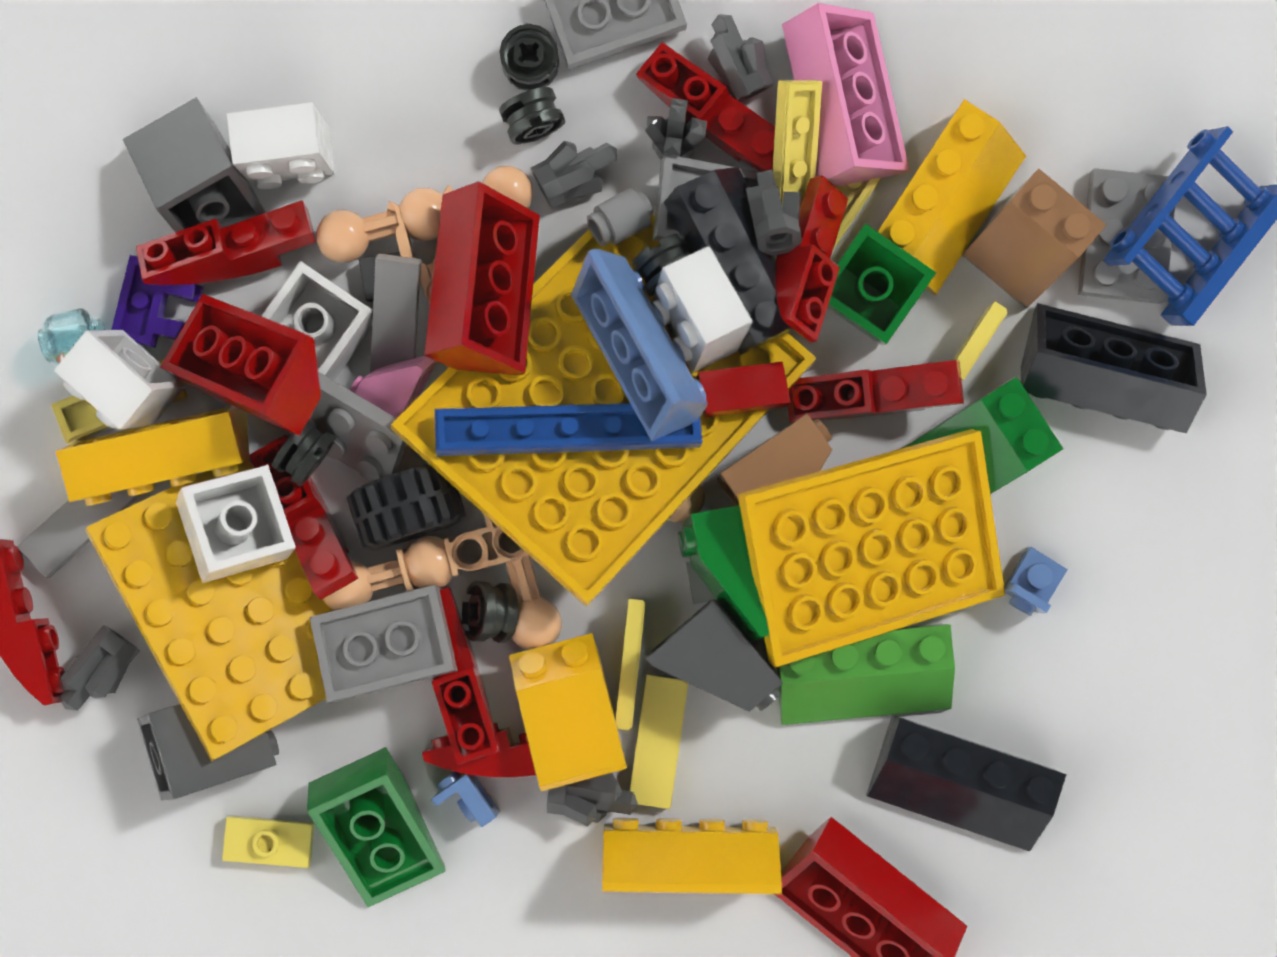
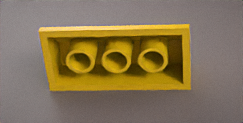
M965 99L877 231L937 272L926 287V290L933 295L938 293L1026 157L1025 153L1001 122Z
M233 406L80 440L55 451L69 502L84 499L86 506L112 500V492L127 489L128 496H135L155 490L153 483L170 480V484L173 487L196 481V473L212 470L213 476L218 477L240 471L238 464L250 458L247 412Z
M614 818L613 825H604L602 892L782 894L779 835L775 827H768L767 820L760 819L742 820V827L725 826V820L700 819L699 826H682V820L676 818L656 819V825H639V819Z

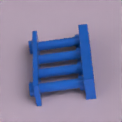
M1228 126L1211 130L1204 129L1190 140L1187 146L1189 149L1187 154L1131 225L1120 231L1110 243L1112 249L1102 260L1108 266L1130 265L1133 262L1169 296V304L1160 315L1171 326H1194L1277 220V184L1258 187L1221 150V147L1233 133ZM1208 164L1245 198L1244 204L1246 206L1235 219H1232L1195 182ZM1183 196L1220 231V239L1208 252L1169 215ZM1157 229L1194 263L1193 269L1195 271L1184 284H1181L1143 248Z

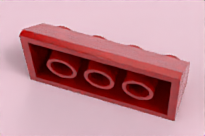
M480 181L442 195L424 356L456 370L522 375L525 374L540 215Z
M205 294L201 295L160 366L161 369L192 388L300 436L306 423L311 418L321 398L314 338Z
M833 817L826 820L806 839L781 871L782 894H774L851 957H955L968 927Z

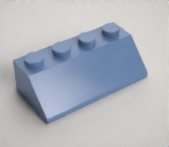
M599 249L588 251L571 296L650 440H656L692 425L693 422L698 421L708 405L704 388L698 380L693 379L685 365L684 353L677 343H673L667 333L660 310L652 306L645 294L642 278L638 272L632 271L625 257Z

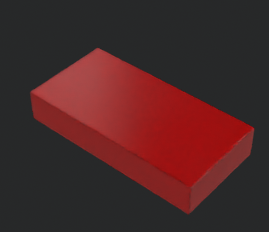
M783 361L698 372L696 379L704 388L706 402L708 403L703 411L704 418L788 407L791 403Z

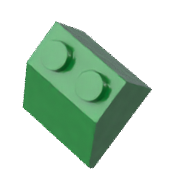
M865 223L836 263L840 268L827 308L881 346L886 345L937 272Z

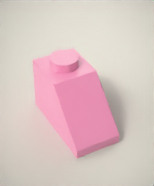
M422 356L378 367L365 377L358 376L349 390L398 418L420 396L437 361Z

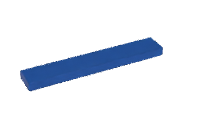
M631 403L435 409L436 456L700 448L702 445L700 418L698 421L693 422L692 425L651 441Z

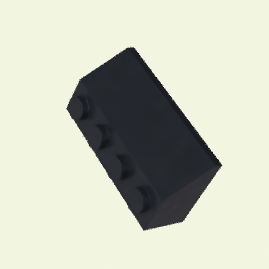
M739 167L713 170L677 186L666 198L664 204L679 234H683L689 245L687 249L689 254L710 246L753 322L738 349L740 355H743L794 329L782 320L778 308L775 282L777 255L771 256L758 251L746 195V188L749 187Z
M1037 303L1021 363V384L1028 394L1040 399L1048 398L1068 403L1079 409H1091L1111 414L1119 419H1131L1151 424L1162 430L1188 432L1207 395L1200 344Z
M892 715L866 796L1030 852L1054 816L1067 774Z

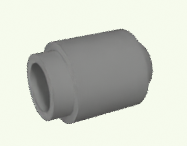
M629 188L595 206L593 213L587 215V224L593 237L601 246L609 243L616 245L650 227V216L653 215V208L644 193H637L634 189Z

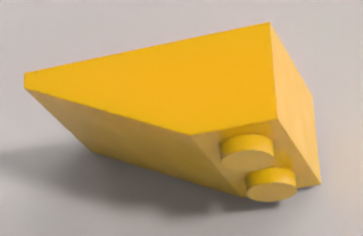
M593 633L509 655L516 694L541 792L627 769L607 682Z

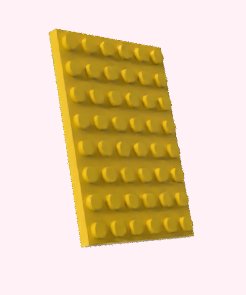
M654 215L650 216V227L616 245L609 243L601 246L589 229L533 284L525 374H497L456 370L448 367L391 424V430L586 607L770 409L704 418L702 413L700 416L702 445L700 448L436 456L435 409L630 403L575 304L571 293L588 251L599 249L623 256L633 271L631 263L641 251L648 246L652 249L660 245L658 241L652 240ZM641 277L645 287L646 281L643 277ZM644 288L645 294L647 295L649 301L652 302L653 296H649ZM665 325V329L672 340L673 338ZM786 333L743 355H740L739 351L694 373H692L687 362H685V365L693 379L697 380L698 372L783 361L789 390L814 363L816 357L789 333Z

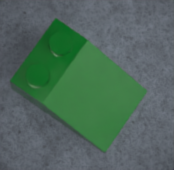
M1017 376L905 446L909 447L970 429L981 431L990 494L1064 449Z
M740 505L691 514L684 522L682 531L678 532L682 557L689 556L691 567L749 642L770 636L766 615L751 570Z
M387 747L308 783L307 812L367 907L373 906L446 872L445 865L407 781Z

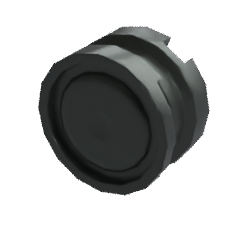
M524 24L513 28L503 38L499 51L503 72L512 85L518 89L528 91L539 87H546L552 83L558 74L560 62L557 43L549 31L538 25Z
M539 87L512 97L501 105L499 113L503 122L509 124L507 132L512 144H525L539 140L554 133L566 123L562 110L555 107L554 100L556 95L553 88Z
M673 234L664 237L658 241L660 245L652 249L649 246L646 247L633 259L631 265L640 277L645 279L646 285L644 288L649 296L654 295L663 267L691 255L687 251L689 245L683 234L680 236Z
M311 419L306 423L300 436L294 433L290 435L271 465L280 473L283 471L289 473L292 476L291 481L299 487L310 478L336 441V437L328 431L322 433L317 430V424Z
M484 581L472 582L466 590L467 594H471L469 602H463L461 613L462 624L469 627V631H465L466 637L474 642H484L488 638H492L495 642L506 643L513 636L518 621V598L515 589L508 583H499L494 587Z

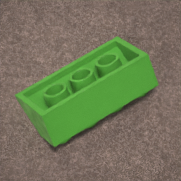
M932 624L903 627L776 667V675L783 682L778 687V692L780 693L781 724L787 725L952 709L955 662L951 625Z

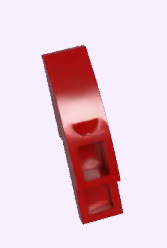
M661 42L636 73L637 78L669 108L672 98L687 100V122L692 117L707 121L705 137L736 161L740 162L742 159L759 172L773 171L775 126L729 95L725 85Z
M823 175L809 180L799 215L801 243L789 253L777 255L775 270L776 296L782 320L810 343L817 342L839 272L840 267L830 258L849 200Z
M301 200L224 228L215 218L136 246L141 278L145 284L189 285L239 278L282 266L281 254L315 243L316 238L308 208L304 201Z
M949 360L873 371L865 369L799 378L789 389L791 403L788 406L789 422H796L807 413L812 421L816 418L832 420L925 410V408L964 404L960 361Z
M285 434L249 454L254 468L269 466L296 547L294 550L314 594L322 600L359 578L347 554L349 550L312 477L310 476L299 487L291 481L292 476L286 471L280 473L271 467L276 455L289 438Z
M0 539V657L15 678L41 704L46 706L62 702L60 696L66 689H64L61 681L65 670L63 667H59L56 650L59 648L57 631L53 625H50L48 618L31 619L30 612L33 611V600L29 590L24 587L20 572L24 568L22 553L14 545L13 540Z
M447 587L440 590L458 671L432 677L433 681L431 683L457 765H461L499 752L500 747L470 640L465 635L466 630L462 624L452 589Z
M497 722L494 723L500 747L499 752L457 765L448 735L432 739V747L422 752L425 762L467 775L506 778L536 775L526 732L518 735L520 742L513 743L510 728L499 729Z

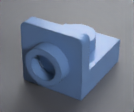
M1027 547L1004 585L1005 593L1012 597L1009 604L1030 616L1034 611L1037 613H1047L1051 607L1048 602L1068 569L1036 549Z
M452 772L436 784L440 792L431 799L434 805L438 806L457 792L461 797L457 803L465 817L470 822L477 820L481 827L491 822L500 813L499 808L475 775L464 774L461 776L459 772Z

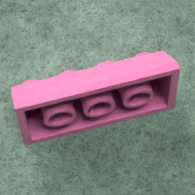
M817 3L783 23L782 28L786 41V50L789 55L794 80L822 81L816 177L823 175L834 186H847V184L867 182L872 179L886 178L910 171L874 13Z

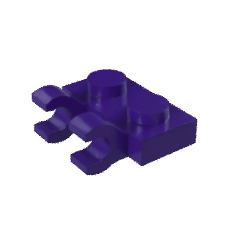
M130 255L111 330H123L139 345L156 348L159 336L176 340L185 323L163 318L168 296L197 303L204 287L196 284H145L141 278L138 256Z

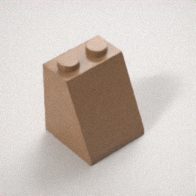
M1038 168L1013 194L962 256L1027 309L1083 254L1107 224Z
M807 413L720 473L717 481L735 506L740 505L739 493L820 471L833 450L828 443L833 438L819 418L812 421Z

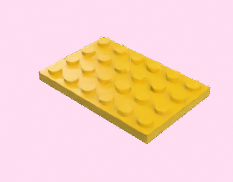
M966 430L738 494L751 570L770 636L764 637L768 662L775 667L1005 596L982 435L979 430Z
M249 459L238 464L240 471L218 477L213 476L212 470L202 472L196 475L197 480L194 482L170 487L87 526L85 530L212 762L326 699L310 617L332 612L333 610L324 603L323 599L320 600L314 594L295 550L285 560L202 583L180 517L176 499L181 488L254 469Z

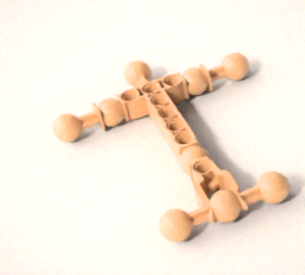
M498 166L484 177L483 184L527 208L530 206L533 198V185L529 177L522 170L513 166ZM449 185L442 194L431 188H416L406 194L400 205L389 201L386 212L364 218L349 210H334L324 216L317 227V245L321 253L329 260L347 263L361 257L366 251L369 242L396 235L401 257L416 258L411 238L420 241L438 238L442 195L454 190ZM435 259L428 265L421 263L420 281L429 304ZM702 484L667 521L673 523L685 522L691 514L701 511L705 500ZM485 514L487 527L463 533L457 536L454 541L453 538L449 537L445 539L434 536L422 537L412 542L407 549H396L398 559L370 567H365L361 562L350 559L359 579L323 599L326 605L336 611L369 602L373 592L402 584H405L407 591L431 585H437L440 589L446 586L454 576H461V570L470 572L480 571L506 564L510 583L516 591L519 609L518 621L515 632L511 637L512 640L521 648L530 650L554 643L559 638L562 629V619L557 607L549 600L541 598L531 556L522 548L516 553L506 552L501 545L504 532ZM469 540H476L482 547L481 559L475 564H466L460 556L461 547Z

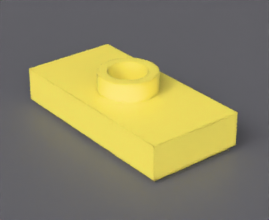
M229 815L226 817L222 861L308 868L311 866L315 823Z

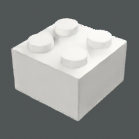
M313 102L226 113L232 164L257 188H278L282 186V181L295 179L304 184L323 181L324 176L335 174L329 125Z
M710 246L662 268L651 304L660 310L664 323L673 338V343H677L681 347L685 356V362H687L692 373L736 353L753 321Z
M300 261L262 317L314 338L318 372L335 381L371 330L373 310Z
M86 330L54 370L65 380L63 386L69 393L81 400L86 399L97 409L96 416L104 424L119 430L155 424L186 387L176 377L161 369V364L123 330Z
M268 465L183 487L178 494L176 504L202 583L285 560L296 548Z

